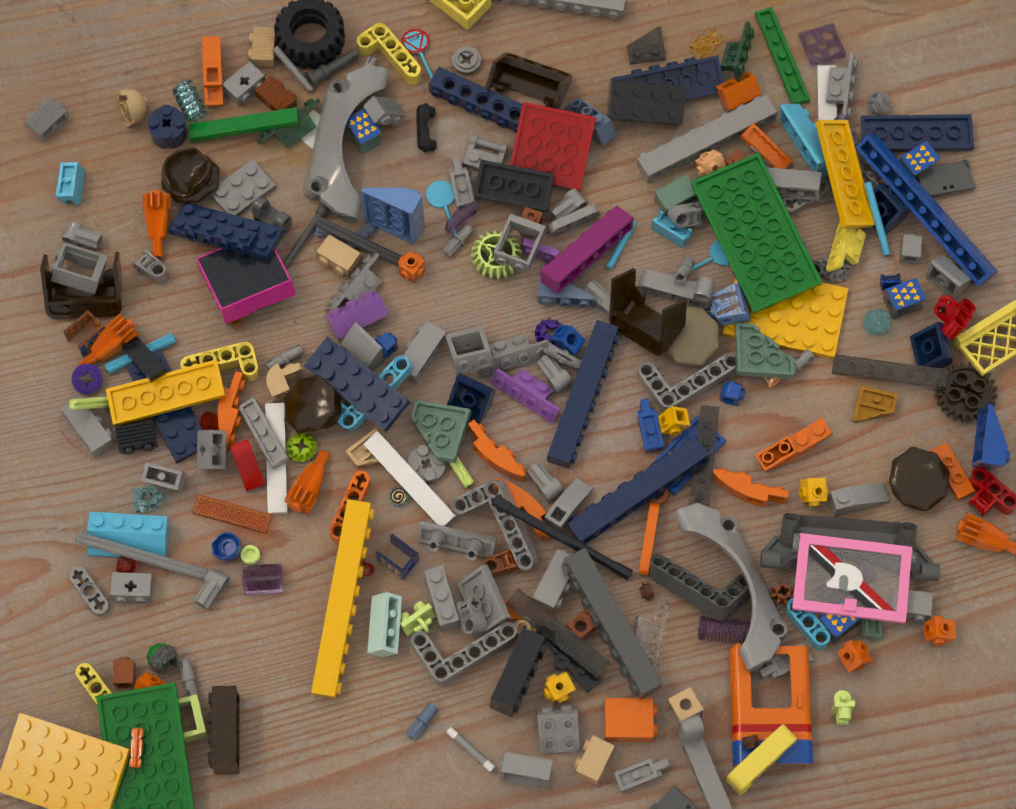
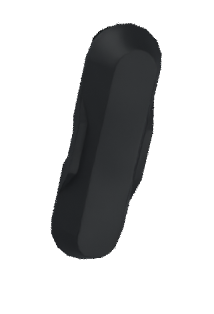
M428 103L419 105L416 110L417 146L425 153L428 150L435 151L437 148V142L430 139V129L428 128L429 117L433 118L435 116L436 109L434 106H429Z

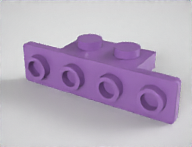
M500 369L495 370L490 382L492 385L550 423L555 422L560 408L547 400L552 395L554 389L523 369L514 378Z

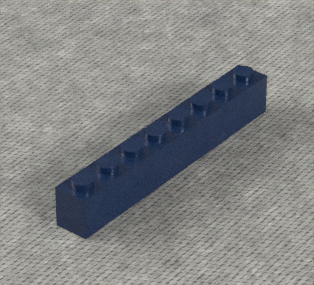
M599 320L596 321L548 452L547 462L568 469L571 463L575 464L578 455L575 452L577 446L581 447L584 436L581 434L583 429L587 430L590 422V418H588L589 412H593L596 405L594 398L601 392L602 384L600 382L602 378H606L608 372L607 362L612 361L615 352L612 350L614 344L617 345L621 334H618V326Z
M696 437L685 440L681 447L676 450H670L663 459L651 463L650 468L644 472L639 471L629 482L621 483L616 491L605 494L601 501L596 504H590L583 513L571 517L570 522L567 523L569 530L577 541L585 545L709 462L708 452Z

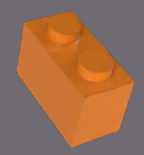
M748 71L716 86L722 106L729 111L735 110L739 105L746 102L749 103L755 97L761 96L755 75Z

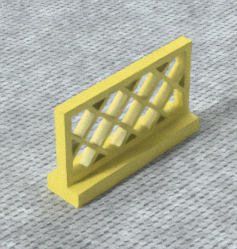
M1016 300L955 338L953 343L955 349L962 351L981 376L986 375L1016 356V349L1008 348L1009 340L1016 341V337L1010 336V330L1016 329V325L1011 324L1012 318L1016 317ZM1000 326L1008 328L1007 335L998 334L997 328ZM982 337H993L992 344L982 343ZM996 338L1006 339V347L995 345ZM969 345L978 346L977 354L970 353L966 347ZM981 347L991 349V356L981 355ZM994 349L1005 351L1004 357H993ZM979 359L990 361L989 367L983 369L979 364Z

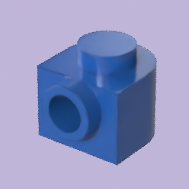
M385 332L383 335L375 338V341L382 347L384 359L391 356L398 349L397 339L391 332Z
M728 381L723 384L719 399L723 403L738 406L739 400L744 399L745 389H742V385H739L737 382Z

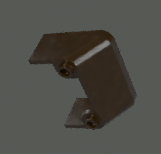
M503 53L493 61L485 89L489 90L494 87V90L499 92L512 89L543 100L546 107L559 109L573 76L567 72L512 53Z
M115 252L113 269H109L104 273L103 283H99L95 295L51 281L53 273L49 271L48 255H43L40 271L45 311L49 317L54 319L79 318L87 310L90 317L116 316L121 312L122 271L120 252Z
M632 268L611 278L609 321L610 324L618 326L619 333L654 355L660 356L668 351L685 327L687 300L682 299L662 309L661 315L645 305V293L635 286L636 269Z

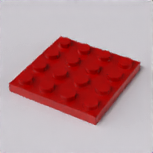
M523 102L510 165L552 173L555 175L554 185L581 190L596 117Z

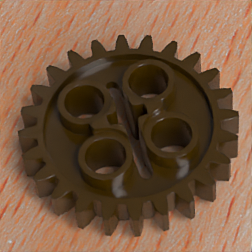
M963 362L960 363L959 367L954 363L952 369L947 367L946 373L942 372L941 378L937 379L936 383L938 385H936L935 391L938 392L935 394V398H940L937 405L943 404L941 411L948 410L947 417L953 414L954 420L961 417V422L963 423L965 418H968L969 423H971L973 417L977 420L978 409L988 404H993V406L996 404L995 399H997L998 394L994 392L997 391L998 387L993 386L995 380H989L991 373L981 376L975 367L971 366V362L968 363L967 367L964 366ZM962 378L965 383H959L956 379ZM979 385L983 390H977L974 386ZM954 394L958 399H952L949 395ZM967 402H974L976 406L971 407Z

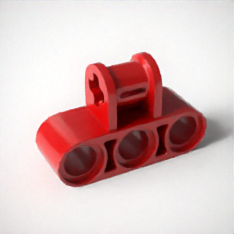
M942 295L934 307V313L944 322L942 327L943 334L951 340H954L968 326L976 311L974 304L970 300L964 298L958 303L949 295Z
M246 439L229 446L246 491L248 492L265 485L249 440Z
M983 467L973 469L969 481L977 493L969 501L968 505L976 508L982 517L993 506L1005 515L1012 514L1016 509V494ZM974 476H981L983 481L976 480ZM989 488H995L998 493H991ZM1004 501H1010L1013 506L1005 505Z

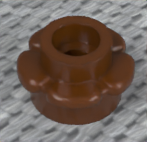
M642 583V587L639 588L642 599L647 598V601H650L649 599L654 598L650 583Z
M757 734L742 737L743 744L741 745L746 746V749L758 747L757 743L761 742V740L758 739Z

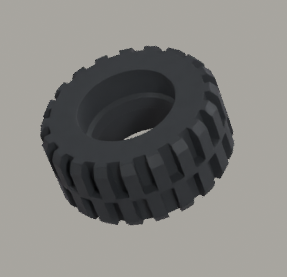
M292 0L288 3V7L284 6L280 10L281 14L277 15L276 23L274 24L276 44L296 67L300 65L302 69H307V67L317 69V66L321 64L326 65L328 61L335 60V55H340L345 43L344 23L339 10L336 7L333 8L332 3L329 1L325 3L324 0H298L296 2ZM308 23L321 25L327 30L321 39L310 43L299 41L293 36L297 28Z

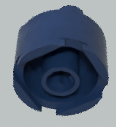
M163 105L150 115L148 128L152 141L158 147L163 149L172 147L173 149L184 143L187 137V126L181 111L170 105Z

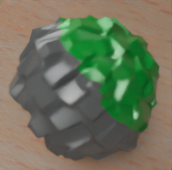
M159 643L149 647L150 649L146 657L152 671L157 674H166L163 670L164 668H168L170 664L176 667L178 654L173 646Z

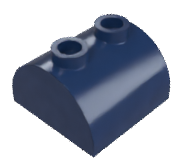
M880 183L875 187L874 194L885 234H888L905 219L909 211L884 183Z
M936 322L910 336L918 372L937 371L953 363L949 340L942 332L944 323Z
M460 373L456 377L447 405L470 409V419L481 423L490 409L496 390Z

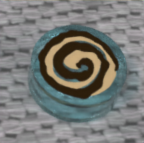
M395 487L390 491L389 500L393 506L403 507L407 504L409 496L403 487Z

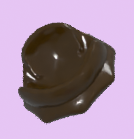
M194 147L180 149L172 153L165 160L161 172V187L177 203L200 202L219 188L220 167Z
M320 375L299 378L284 397V421L297 433L330 428L337 423L341 416L342 405L335 394L334 387Z
M910 447L892 461L889 477L892 494L901 504L909 508L928 511L946 498L950 471L937 453L917 447Z

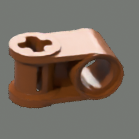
M510 549L485 558L482 564L494 565L496 567L495 570L490 571L493 579L520 569Z

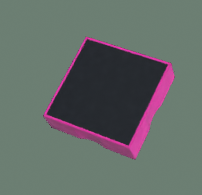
M222 248L196 258L203 279L209 291L213 294L216 305L226 324L249 315L259 308L273 305L296 295L292 280L276 249L269 260L239 254Z

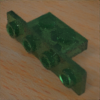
M745 22L739 42H727L720 65L722 71H734L736 82L740 81L742 74L745 73L748 51H751V40L755 36L750 22Z
M311 98L303 103L305 107L298 110V126L273 129L271 131L266 130L259 134L258 144L263 143L276 133L285 148H288L315 129L317 126L307 111L321 102L319 98L315 100Z

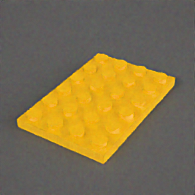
M822 283L818 287L755 314L752 313L747 303L751 321L743 323L755 324L760 328V332L766 337L769 336L780 346L779 348L801 353L809 349L813 355L834 359L849 288ZM735 324L724 326L722 336L735 338Z
M19 713L0 771V792L48 809H112L131 749Z

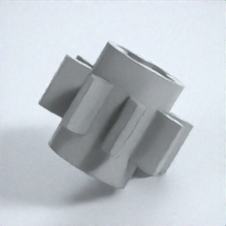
M877 91L869 96L867 107L871 113L875 111L877 114H883L889 109L890 98L887 93L882 94V92Z

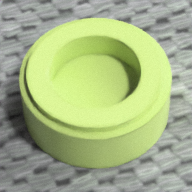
M254 545L245 546L240 553L243 563L249 566L257 564L261 557L259 549Z

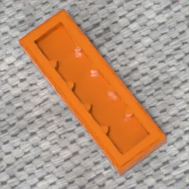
M754 123L740 136L756 153H760L762 159L771 168L787 169L793 162Z
M948 442L930 450L937 453L941 461L949 469L948 486L957 501L975 493V489Z

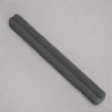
M322 217L318 218L316 227L372 254L377 252L380 258L398 266V261L402 255Z

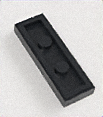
M138 336L121 346L127 356L151 383L167 373L163 364Z

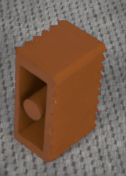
M269 76L255 89L256 97L271 111L297 107L295 93L291 90H286L278 78L274 79L272 76Z

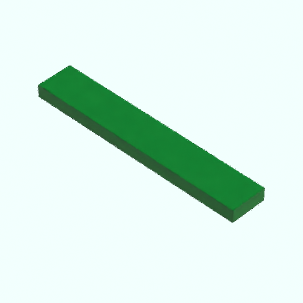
M769 7L756 11L754 14L790 103L800 105L809 103L810 97L773 8Z
M295 107L193 123L189 125V139L191 142L298 126L299 111Z

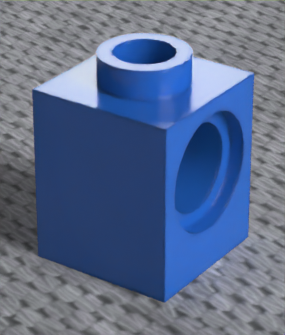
M560 325L551 338L559 348L568 350L571 355H576L586 341L573 326Z

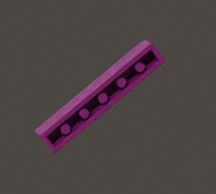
M618 206L608 210L603 218L594 222L592 227L584 231L574 243L571 242L562 253H558L553 261L542 267L541 283L556 294H559L633 229L634 217Z

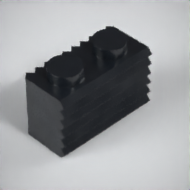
M154 420L115 426L120 453L129 455L135 453V450L151 451L154 447H158Z

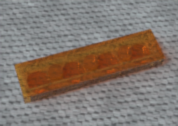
M200 494L197 495L192 510L194 515L267 534L273 517L270 513Z

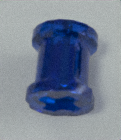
M900 273L889 276L880 275L881 291L901 284Z

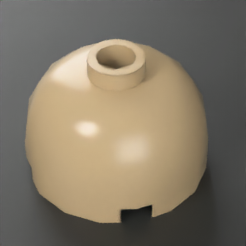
M131 88L115 92L117 95L114 98L115 107L119 117L123 114L126 120L123 122L124 125L128 127L141 122L147 112V98Z

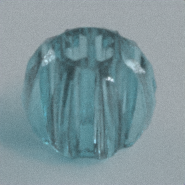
M882 309L867 311L863 319L865 330L874 335L887 333L892 323L889 313Z

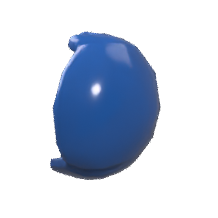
M230 532L218 535L214 542H212V554L221 561L229 562L236 559L241 552L239 537Z

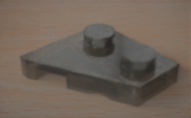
M661 26L627 45L629 65L666 61Z

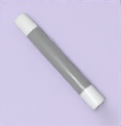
M452 727L447 730L446 733L490 773L495 769L496 766Z

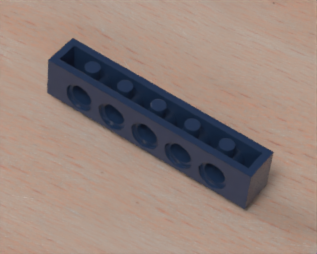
M438 67L429 82V92L434 97H441L451 105L463 107L469 113L474 112L484 120H491L496 122L498 126L502 128L507 127L513 130L514 133H517L523 104L490 89L487 90L475 82ZM453 87V89L447 90L446 88ZM468 94V95H470V96H469V97H463L462 95ZM483 101L486 102V104L481 105L479 104V102ZM496 109H501V110H503V111H501V112H496L495 110H496ZM517 116L519 119L514 120L511 117Z

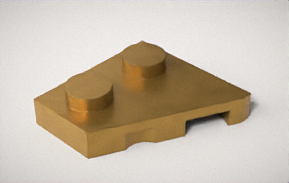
M861 385L852 422L894 414L898 394Z

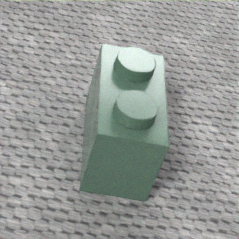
M687 175L682 178L677 177L671 184L660 186L656 190L654 200L665 216H667L668 209L673 205L688 204L698 200L690 184L691 180Z

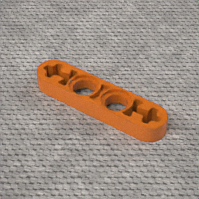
M650 502L639 575L648 576L660 507L658 503Z

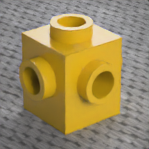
M671 406L658 416L662 434H668L673 437L678 436L690 426L686 408Z
M826 478L800 480L799 496L801 503H808L809 506H820V502L827 501L829 490L826 486Z
M567 672L559 676L553 674L546 678L547 682L543 685L544 689L542 691L547 700H551L552 703L558 701L560 704L569 699L568 695L573 693L576 688Z

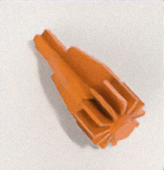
M152 190L150 193L142 194V207L148 237L152 240V254L156 258H162L163 240H166L169 224L168 210H171V195L169 193L166 194V192L162 193L161 190Z
M119 314L101 331L89 348L92 352L78 365L88 363L94 365L97 361L101 360L103 362L123 350L122 345L139 335L134 329L136 325L129 317L124 319Z
M320 450L315 462L309 463L297 477L294 486L290 487L284 502L288 503L287 506L291 507L293 511L300 514L302 511L305 514L311 512L317 501L316 499L324 477V466L330 457L329 452Z
M969 513L964 515V519L959 520L956 526V540L978 549L998 553L1005 550L1016 555V542L1009 540V535L992 523Z

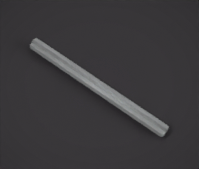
M78 532L76 535V543L204 580L208 573L206 568L83 532Z

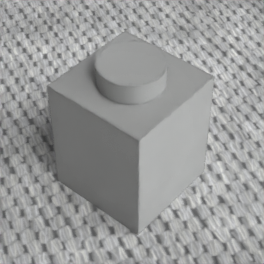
M912 233L903 235L900 263L919 264L922 236Z

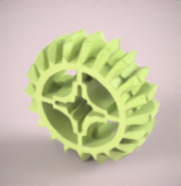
M494 229L491 235L487 231L486 237L480 235L479 240H475V246L472 247L471 259L474 260L473 265L477 266L478 272L482 271L483 276L489 274L490 279L493 278V275H496V278L499 280L500 275L506 278L507 272L510 274L514 273L513 266L507 264L496 266L499 263L493 257L503 230L500 234H497ZM510 234L505 247L511 251L513 257L521 259L522 250H520V244L516 243V238H511ZM482 252L486 253V256L489 257L488 263L483 260Z

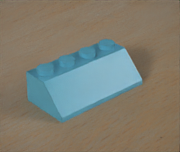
M800 104L781 105L780 123L811 171L822 172V177L828 175L815 123L812 124L808 111L803 109Z
M89 512L87 534L166 557L170 522L167 516ZM88 546V556L127 558Z

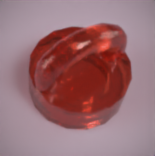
M208 411L203 413L200 419L203 430H218L217 414Z
M120 556L117 560L116 572H134L136 568L135 561Z
M362 559L361 566H364L363 577L359 579H364L365 576H370L374 572V566Z

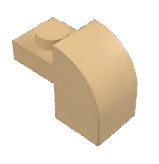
M299 362L296 364L290 363L284 369H281L277 363L268 371L266 383L273 403L283 400L289 393L290 389L287 382L303 376Z

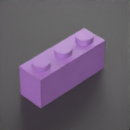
M369 291L358 300H350L345 306L330 310L329 314L325 315L333 335L339 340L347 335L355 322L363 328L389 314L381 295L376 291Z

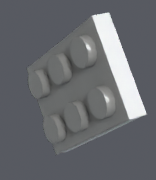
M252 159L219 183V188L211 193L210 196L225 213L239 216L250 208L259 196L265 197L273 191L276 185Z
M481 565L457 583L464 601L470 595H476L481 601L488 626L484 633L479 634L480 636L486 635L510 618V614L488 565Z

